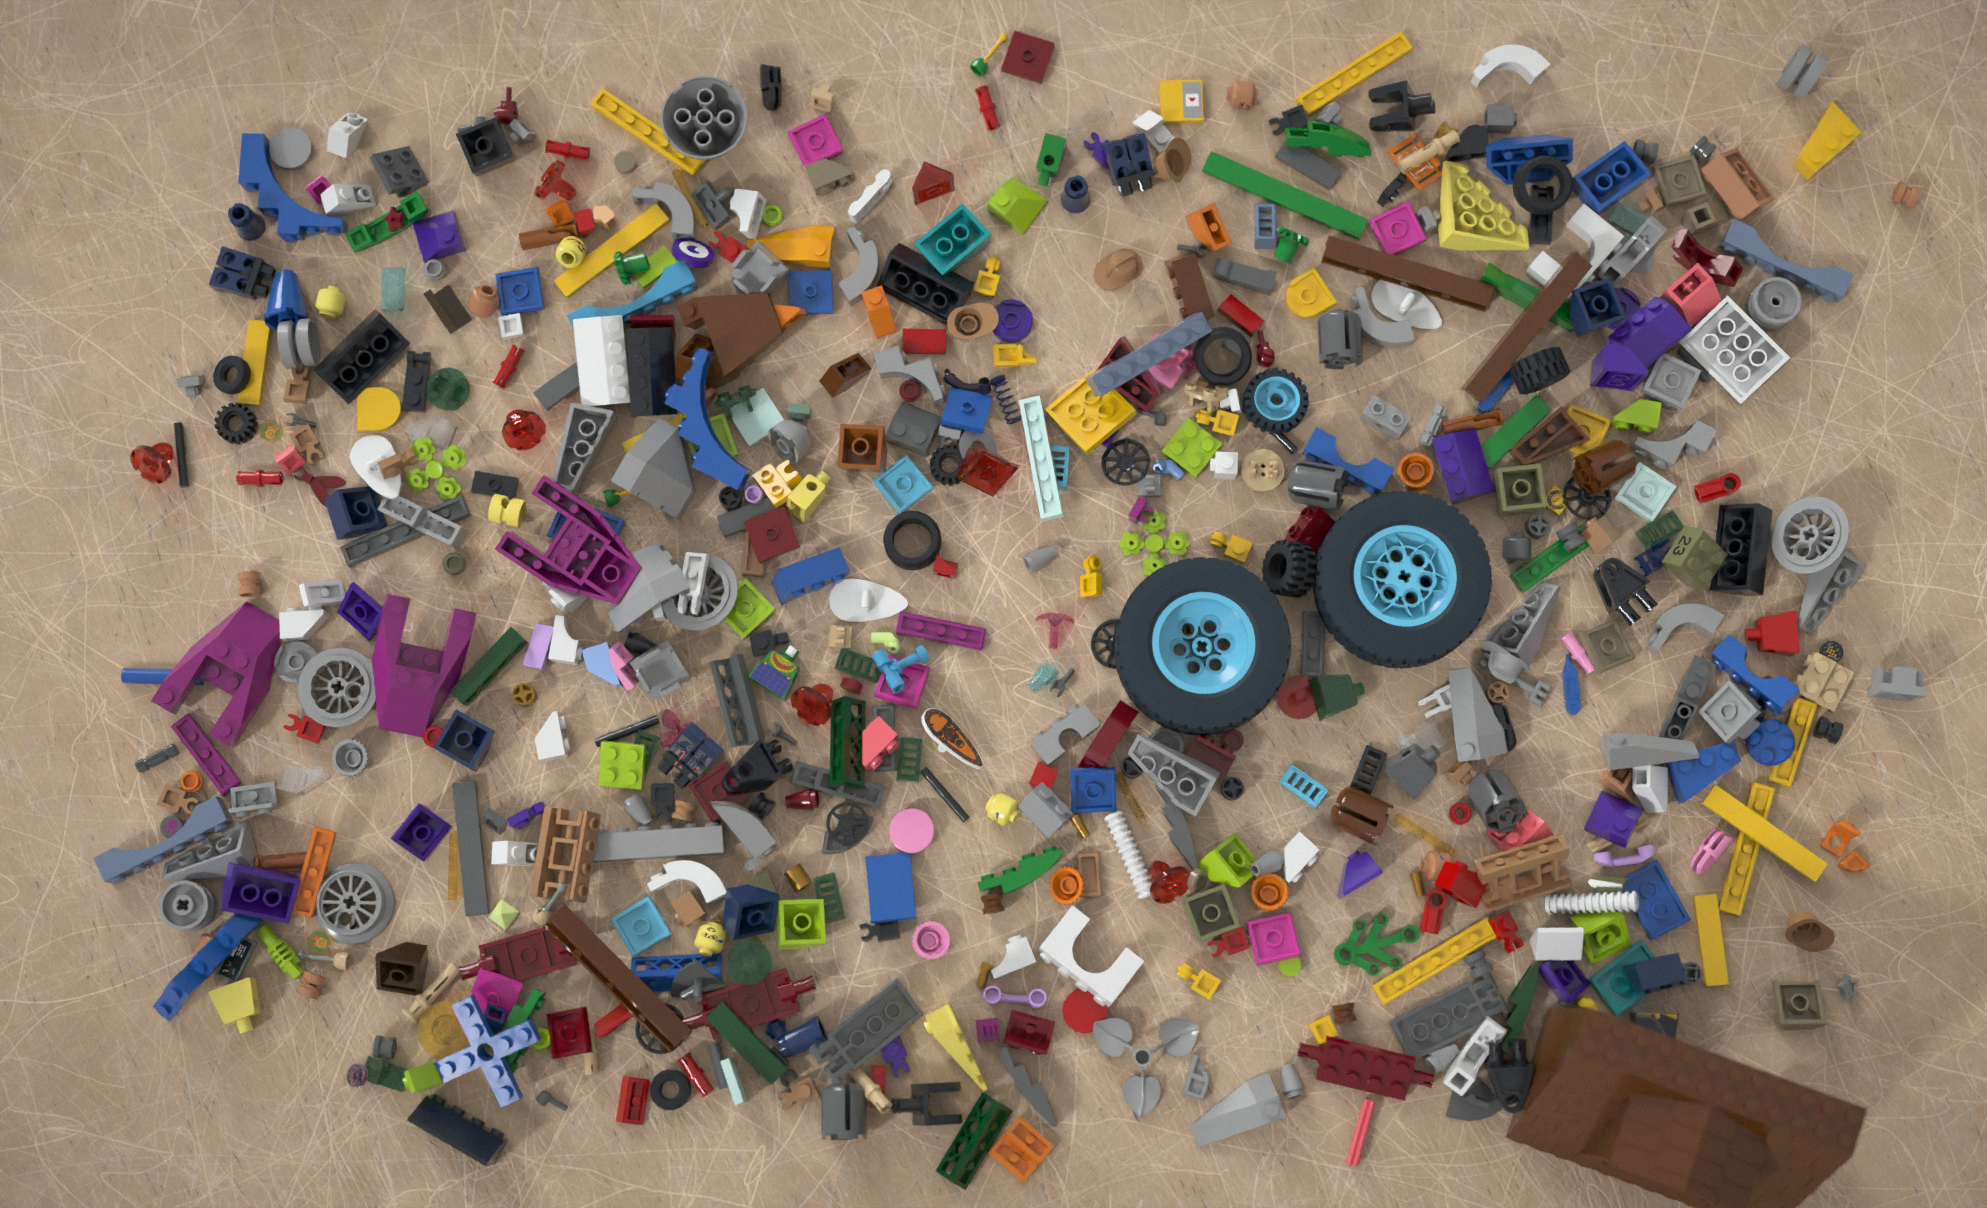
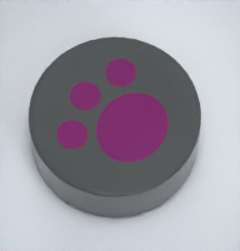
M168 816L162 820L160 831L163 836L170 838L184 826V822L178 817Z

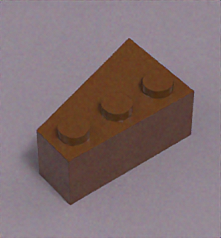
M1188 253L1164 261L1168 277L1174 287L1175 299L1179 301L1181 307L1179 309L1181 319L1184 320L1190 315L1202 312L1206 319L1214 317L1215 315L1196 254Z
M1561 406L1510 448L1508 453L1520 466L1532 465L1586 444L1590 441V438Z

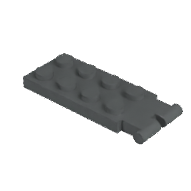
M1490 971L1483 974V979L1474 984L1468 981L1388 1021L1404 1053L1416 1057L1417 1060L1477 1030L1487 1016L1490 1018L1500 1012L1502 1016L1510 1013L1502 994L1496 997L1492 995V992L1498 990V987Z
M895 978L826 1033L827 1039L819 1046L815 1043L808 1049L820 1065L826 1061L829 1062L823 1070L834 1084H839L842 1081L840 1076L849 1069L855 1071L924 1014L899 979Z

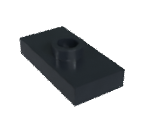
M475 471L471 493L491 497L494 494L507 496L511 500L516 498L519 479Z

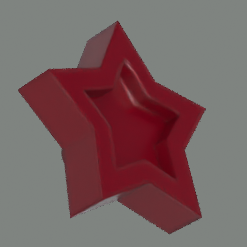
M391 207L389 215L384 218L389 224V232H394L397 228L405 229L403 219L406 213H399L395 207Z

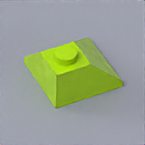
M1012 177L1001 185L988 202V212L1023 235L1048 200Z
M1234 833L1197 864L1202 870L1206 871L1207 877L1211 881L1239 888L1254 876L1250 866L1257 859L1237 834Z
M824 899L779 900L777 915L778 950H801L826 944Z
M1609 910L1608 913L1604 911L1601 913L1597 911L1590 913V911H1587V913L1581 912L1571 917L1573 928H1584L1582 949L1591 965L1631 946L1625 917L1622 912H1612Z

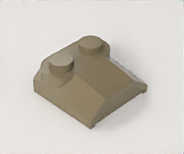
M1819 980L1803 982L1773 981L1776 1008L1774 1020L1778 1027L1784 1030H1812L1826 1025Z

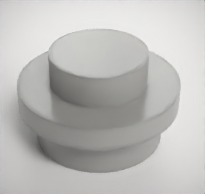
M438 259L429 260L424 266V274L432 281L442 279L446 273L445 265Z

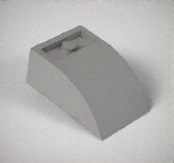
M710 801L713 808L752 854L744 863L746 869L751 871L764 861L760 855L762 853L764 855L770 853L775 848L776 840L760 819L747 808L736 803Z

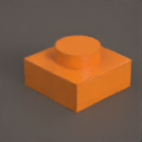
M564 199L545 209L554 227L564 226L575 219Z

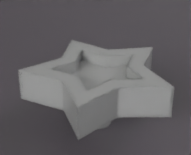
M1843 974L1842 982L1836 986L1841 991L1842 1000L1847 1001L1851 996L1857 997L1856 986L1858 981L1852 980L1848 974Z

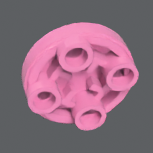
M916 808L904 809L892 819L890 837L900 851L918 853L925 850L932 843L934 825L931 818L924 811Z

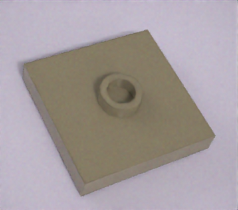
M1694 155L1652 167L1665 208L1707 196V191Z
M1617 619L1578 634L1596 674L1635 659Z

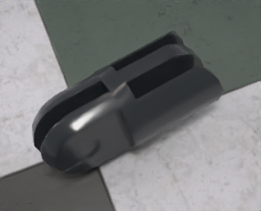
M761 64L760 82L763 106L767 110L776 111L782 103L781 67Z
M1492 705L1494 714L1504 728L1507 749L1510 752L1516 746V736L1508 709L1504 705Z

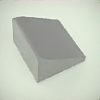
M1231 325L1230 328H1233L1240 332L1247 339V341H1249L1250 337L1247 334L1242 332L1237 327ZM1225 338L1221 347L1241 357V350L1238 344L1231 339Z

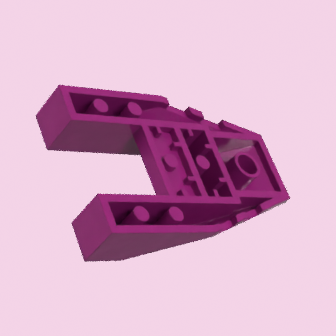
M543 475L531 494L568 519L545 553L511 531H506L495 550L551 587L618 605L642 566L599 511L551 477Z
M386 594L371 658L379 729L423 738V733L431 726L451 693L450 690L460 678L477 613L452 608L443 650H435L401 642L410 598Z
M246 601L188 650L163 681L151 702L176 715L194 687L197 678L200 677L233 696L209 735L234 748L269 692L272 673H274L275 669L274 659L281 644L280 621Z

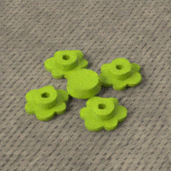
M429 437L417 438L411 449L416 454L417 460L424 459L429 462L426 465V471L414 468L413 471L406 473L407 486L413 488L416 493H420L429 486L427 481L429 477L434 479L440 478L439 485L436 486V490L440 492V498L448 500L449 498L457 497V493L461 491V485L456 483L454 477L448 478L443 475L445 473V466H451L453 470H457L459 467L466 465L465 451L463 449L459 450V447L455 444L449 446L448 449L443 451L444 458L442 463L440 460L433 459L436 447L432 445V440Z
M1154 509V515L1149 512L1143 515L1144 518L1149 520V523L1143 524L1142 527L1151 533L1145 539V542L1139 539L1138 533L1131 534L1129 532H1125L1122 535V540L1119 542V547L1123 548L1122 553L1125 556L1138 555L1144 545L1148 552L1154 553L1150 555L1149 559L1146 558L1143 561L1145 565L1143 573L1146 576H1150L1151 573L1159 568H1163L1166 564L1164 558H1160L1158 554H1155L1160 552L1164 546L1169 549L1171 555L1177 553L1183 556L1187 551L1186 548L1190 545V542L1186 540L1184 532L1170 533L1169 538L1165 542L1161 536L1157 535L1159 529L1165 528L1164 521L1166 516L1162 512H1157L1156 509Z

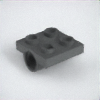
M410 146L374 153L370 157L389 195L396 193L399 198L406 197L417 188L425 187L429 182Z

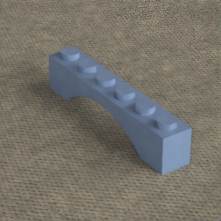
M1737 219L1730 223L1718 247L1723 249V252L1727 255L1738 256L1745 263L1757 265L1768 274H1776L1787 279L1793 284L1801 286L1808 293H1816L1822 296L1825 301L1830 303H1838L1844 297L1854 274L1834 265L1824 268H1809L1787 262L1774 254L1763 243L1754 227Z
M1202 312L1194 313L1155 339L1085 377L1095 397L1103 396L1212 332V329Z
M215 796L195 806L184 826L163 843L139 850L112 848L94 857V860L104 882L113 883L114 885L119 884L127 879V875L141 873L147 869V865L153 862L154 864L163 862L167 859V855L173 852L177 854L188 848L187 845L190 843L202 842L208 838V834L214 831L219 833L228 828L227 825L232 823L233 820L223 799Z

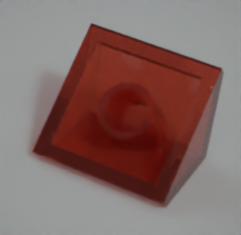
M924 161L912 186L914 205L955 191L953 173Z
M983 447L968 448L957 479L993 497L1017 471L1018 465Z

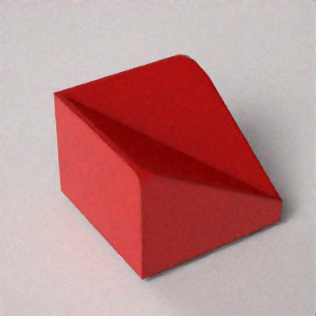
M590 208L577 211L574 214L579 233L583 239L587 238L595 228Z
M936 555L933 568L934 575L954 579L958 563L943 560L940 556Z
M1038 762L1029 784L1037 787L1043 782L1051 789L1059 770Z

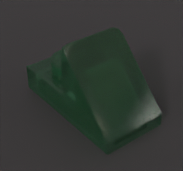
M368 1056L360 1078L363 1077L364 1071H366L364 1080L375 1085H382L404 1092V1071L409 1069Z

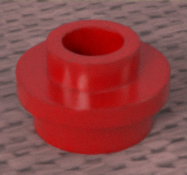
M1458 802L1451 806L1449 817L1453 823L1463 825L1471 819L1472 812L1467 804ZM1457 810L1463 811L1464 815L1462 818L1457 817Z

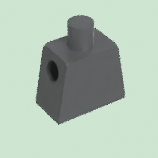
M1413 744L1386 759L1384 771L1415 799L1437 774V764L1434 760L1441 756V754L1434 745L1423 751L1417 744Z

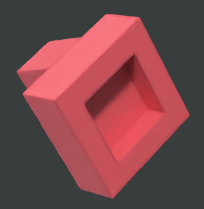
M289 444L286 446V450L281 453L278 452L276 457H274L288 475L306 463L293 445Z

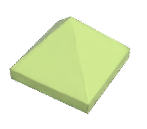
M501 899L488 918L507 930L520 912Z

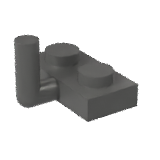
M705 181L691 196L713 229H718L733 216L723 200L728 196H733L735 189L739 188L725 187L717 193L710 181Z

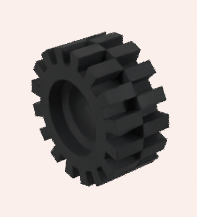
M236 402L235 405L228 403V407L222 406L223 411L220 412L218 410L217 414L219 416L214 418V421L217 422V424H214L215 429L218 430L216 432L224 440L236 445L240 444V442L246 443L247 438L252 439L253 436L251 434H256L255 426L258 427V423L255 421L257 418L253 412L245 405ZM234 416H241L244 420L243 427L238 431H231L228 426L229 420Z
M945 444L942 448L938 447L936 452L932 453V458L930 459L931 474L942 485L949 484V486H953L954 483L957 485L968 475L969 465L962 458L959 446L955 447L954 444L947 446ZM947 457H952L958 462V468L952 473H947L941 468L942 461Z

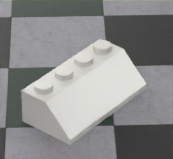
M622 315L573 319L581 405L596 406L630 403Z

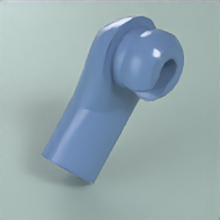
M1157 460L1153 464V471L1155 473L1171 474L1177 481L1185 475L1173 460Z

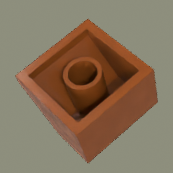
M840 424L837 467L843 471L886 473L887 444L884 426Z

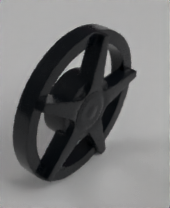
M851 802L840 803L833 807L827 816L826 826L828 833L835 841L841 844L856 843L867 832L868 817L859 805ZM851 806L848 814L840 816L835 813L840 807ZM854 807L863 814L865 821H858L852 816ZM832 815L839 820V827L833 832L830 828ZM865 824L863 832L854 839L853 830L856 828V825ZM840 831L848 832L851 840H841L835 834Z

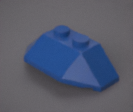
M1536 135L1501 139L1486 146V167L1506 185H1511L1517 170L1534 157L1552 156L1559 159L1565 165L1569 164L1573 160V138ZM1537 167L1528 173L1526 183L1550 181L1555 174L1550 169Z

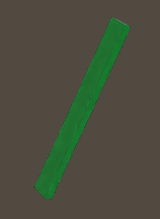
M1212 151L1202 169V172L1357 240L1360 239L1368 219Z

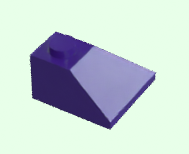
M454 210L413 223L424 263L432 259H441L466 251Z
M1601 791L1584 827V831L1626 848L1644 808Z
M1357 851L1347 857L1349 862L1344 864L1337 893L1339 899L1383 873L1366 851L1362 854Z

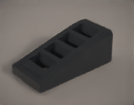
M1366 745L1349 787H1354L1371 795L1387 753ZM1367 755L1379 759V763L1366 758ZM1364 763H1365V764H1367V765H1370V766H1372V767H1375L1376 770H1373V769L1368 768V767L1363 766V765H1364ZM1360 772L1372 776V779L1361 775Z

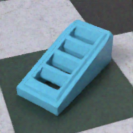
M1051 446L1052 452L1065 453V457L1053 456V461H1064V465L1054 464L1055 469H1064L1063 473L1056 472V477H1063V481L1057 480L1059 490H1067L1069 447Z
M1292 764L1278 782L1313 809L1317 807L1328 792L1327 788ZM1293 773H1296L1297 776L1292 781V783L1289 784L1287 782L1288 779L1291 777ZM1300 778L1304 779V782L1301 784V786L1298 789H1296L1294 786L1297 784ZM1309 783L1312 785L1306 794L1302 793ZM1317 789L1319 792L1312 800L1309 797Z

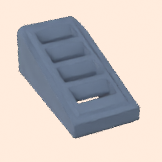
M1254 204V248L1275 249L1277 241L1276 204ZM1259 213H1271V215H1259ZM1259 221H1271V223H1259ZM1259 230H1271V232H1259Z

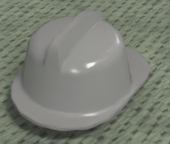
M1488 640L1482 641V647L1490 654L1489 670L1497 679L1512 684L1521 672L1529 670L1527 663L1511 655L1499 645Z

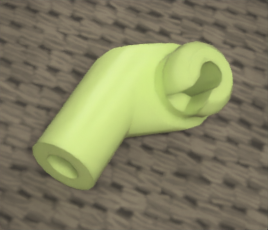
M871 633V643H883L891 654H896L901 649L900 641L893 633Z

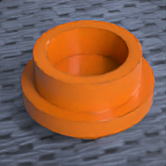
M187 771L182 775L180 785L186 792H197L203 785V777L197 771Z

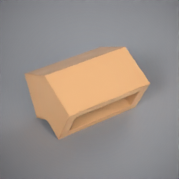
M608 206L593 207L594 221L598 228L605 227L610 232L619 224L616 216Z

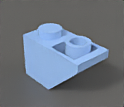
M608 642L583 649L582 653L589 673L617 688L623 687L612 666L608 651L611 646Z

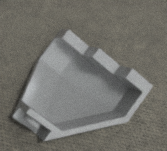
M658 418L626 453L611 482L680 520L694 497L696 489L684 438L678 435L680 430L663 419Z
M661 541L632 553L642 568L619 604L611 603L608 611V618L611 619L617 633L622 630L626 633L630 632V625L661 602L679 593L681 596L690 593V587L677 564L675 565L672 556L667 550L665 551Z

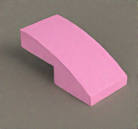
M619 640L608 651L618 678L629 691L639 682V679L633 667L628 663L633 658L632 654Z

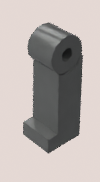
M1217 259L1212 276L1218 280L1270 296L1277 271H1265L1240 263H1233L1226 259Z

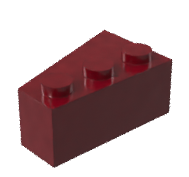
M1125 336L1118 339L1098 369L1134 351V348ZM1148 369L1115 388L1146 412L1152 410L1164 394V391Z

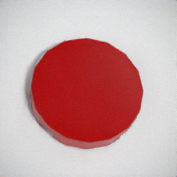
M1076 989L1070 993L1065 999L1062 1009L1063 1018L1067 1025L1074 1031L1084 1034L1093 1032L1094 1022L1106 1020L1107 1006L1098 1004L1093 999L1094 995L1088 990L1084 992L1081 989Z

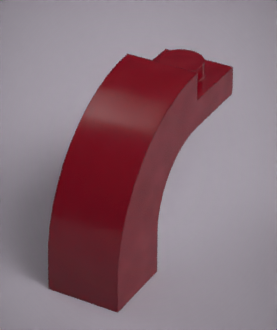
M1681 228L1673 240L1671 246L1675 251L1673 258L1684 268L1690 270L1698 263L1713 278L1714 283L1735 287L1743 271V267L1735 257L1719 255L1709 251L1697 242L1688 229Z
M1120 700L1092 741L1077 768L1104 767L1139 711Z

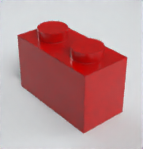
M1445 861L1434 885L1460 904L1477 908L1488 884L1482 885L1477 873L1467 870L1468 866L1460 861H1455V863Z

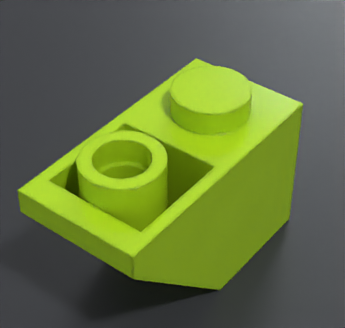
M1639 399L1614 416L1610 425L1616 426V429L1622 431L1634 429L1640 434H1651L1658 428L1662 403Z
M434 1062L404 1071L405 1077L403 1082L406 1089L410 1090L411 1093H422L444 1084Z

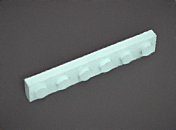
M1039 395L1019 400L1041 520L1044 522L1064 517L1042 399Z

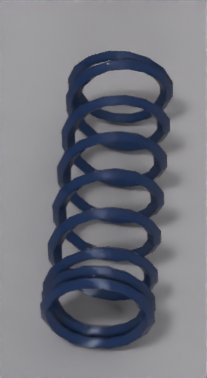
M999 375L992 378L990 384L996 386L993 392L999 393L996 399L1001 400L999 406L1004 407L1002 413L1007 414L1004 418L1007 420L1006 424H1013L1020 421L1022 416L1007 419L1010 414L1019 411V409L1004 412L1007 407L1016 404V402L1001 405L1003 401L1012 398L1013 395L998 398L1002 393L1011 389L995 391L1001 385L1008 383V381H1005V375Z

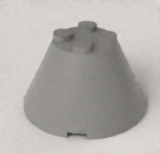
M697 76L681 82L680 86L668 94L661 110V126L667 141L680 154L697 160L719 158L732 151L742 140L748 123L747 107L742 95L729 82L713 76Z

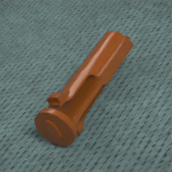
M577 223L519 233V240L522 249L528 250L560 243L568 236H575L580 239V233Z
M1497 408L1494 411L1443 422L1442 429L1444 435L1468 430L1477 431L1504 425V417L1501 409Z
M307 852L256 856L255 867L278 872L302 870Z

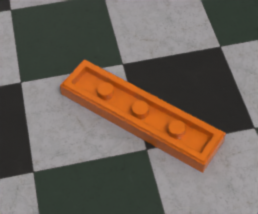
M314 826L300 875L301 881L292 910L293 914L314 918L317 896L324 882L337 834L336 830Z

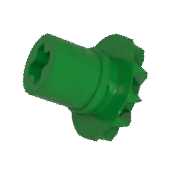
M1283 226L1278 227L1276 232L1283 236L1280 238L1273 256L1291 264L1300 243L1308 246L1310 241L1308 238Z
M621 251L614 254V263L618 276L625 286L631 284V277L635 276V274L650 270L645 252L631 256L628 255L625 258Z

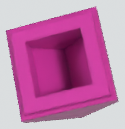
M320 175L307 185L305 189L319 204L322 202L321 194L331 185L323 175Z

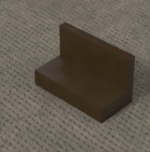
M449 285L435 294L431 289L424 293V296L450 334L472 321V318Z

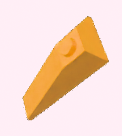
M806 226L756 239L747 240L746 247L751 249L756 241H760L785 265L831 269L835 227Z

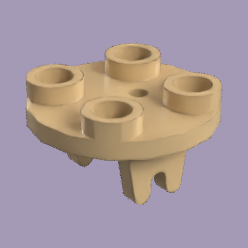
M1198 378L1197 382L1185 383L1184 392L1190 396L1189 405L1191 406L1199 405L1200 400H1205L1208 402L1207 411L1212 413L1213 410H1218L1219 402L1227 398V386L1210 384L1204 378Z
M1266 449L1254 450L1248 454L1241 467L1242 479L1249 489L1258 492H1268L1276 489L1283 480L1285 472L1283 461L1279 455Z

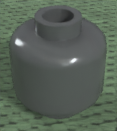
M1511 533V537L1503 539V558L1511 564H1526V560L1531 558V539L1524 537V533Z

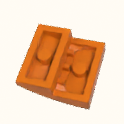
M1019 1116L988 1154L1016 1179L1024 1183L1054 1145Z

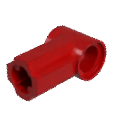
M1728 473L1722 477L1695 485L1694 494L1699 504L1723 496H1730L1740 488L1741 479L1734 473ZM1724 481H1732L1733 489H1727Z
M1432 889L1424 897L1425 904L1419 931L1439 935L1447 896L1441 890ZM1434 893L1439 894L1441 897V903L1438 906H1434L1430 902V897Z

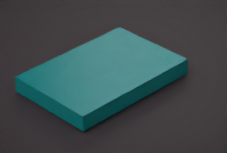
M1639 940L1588 979L1589 983L1615 1017L1646 995L1644 991L1636 992L1622 967L1655 958L1643 940Z

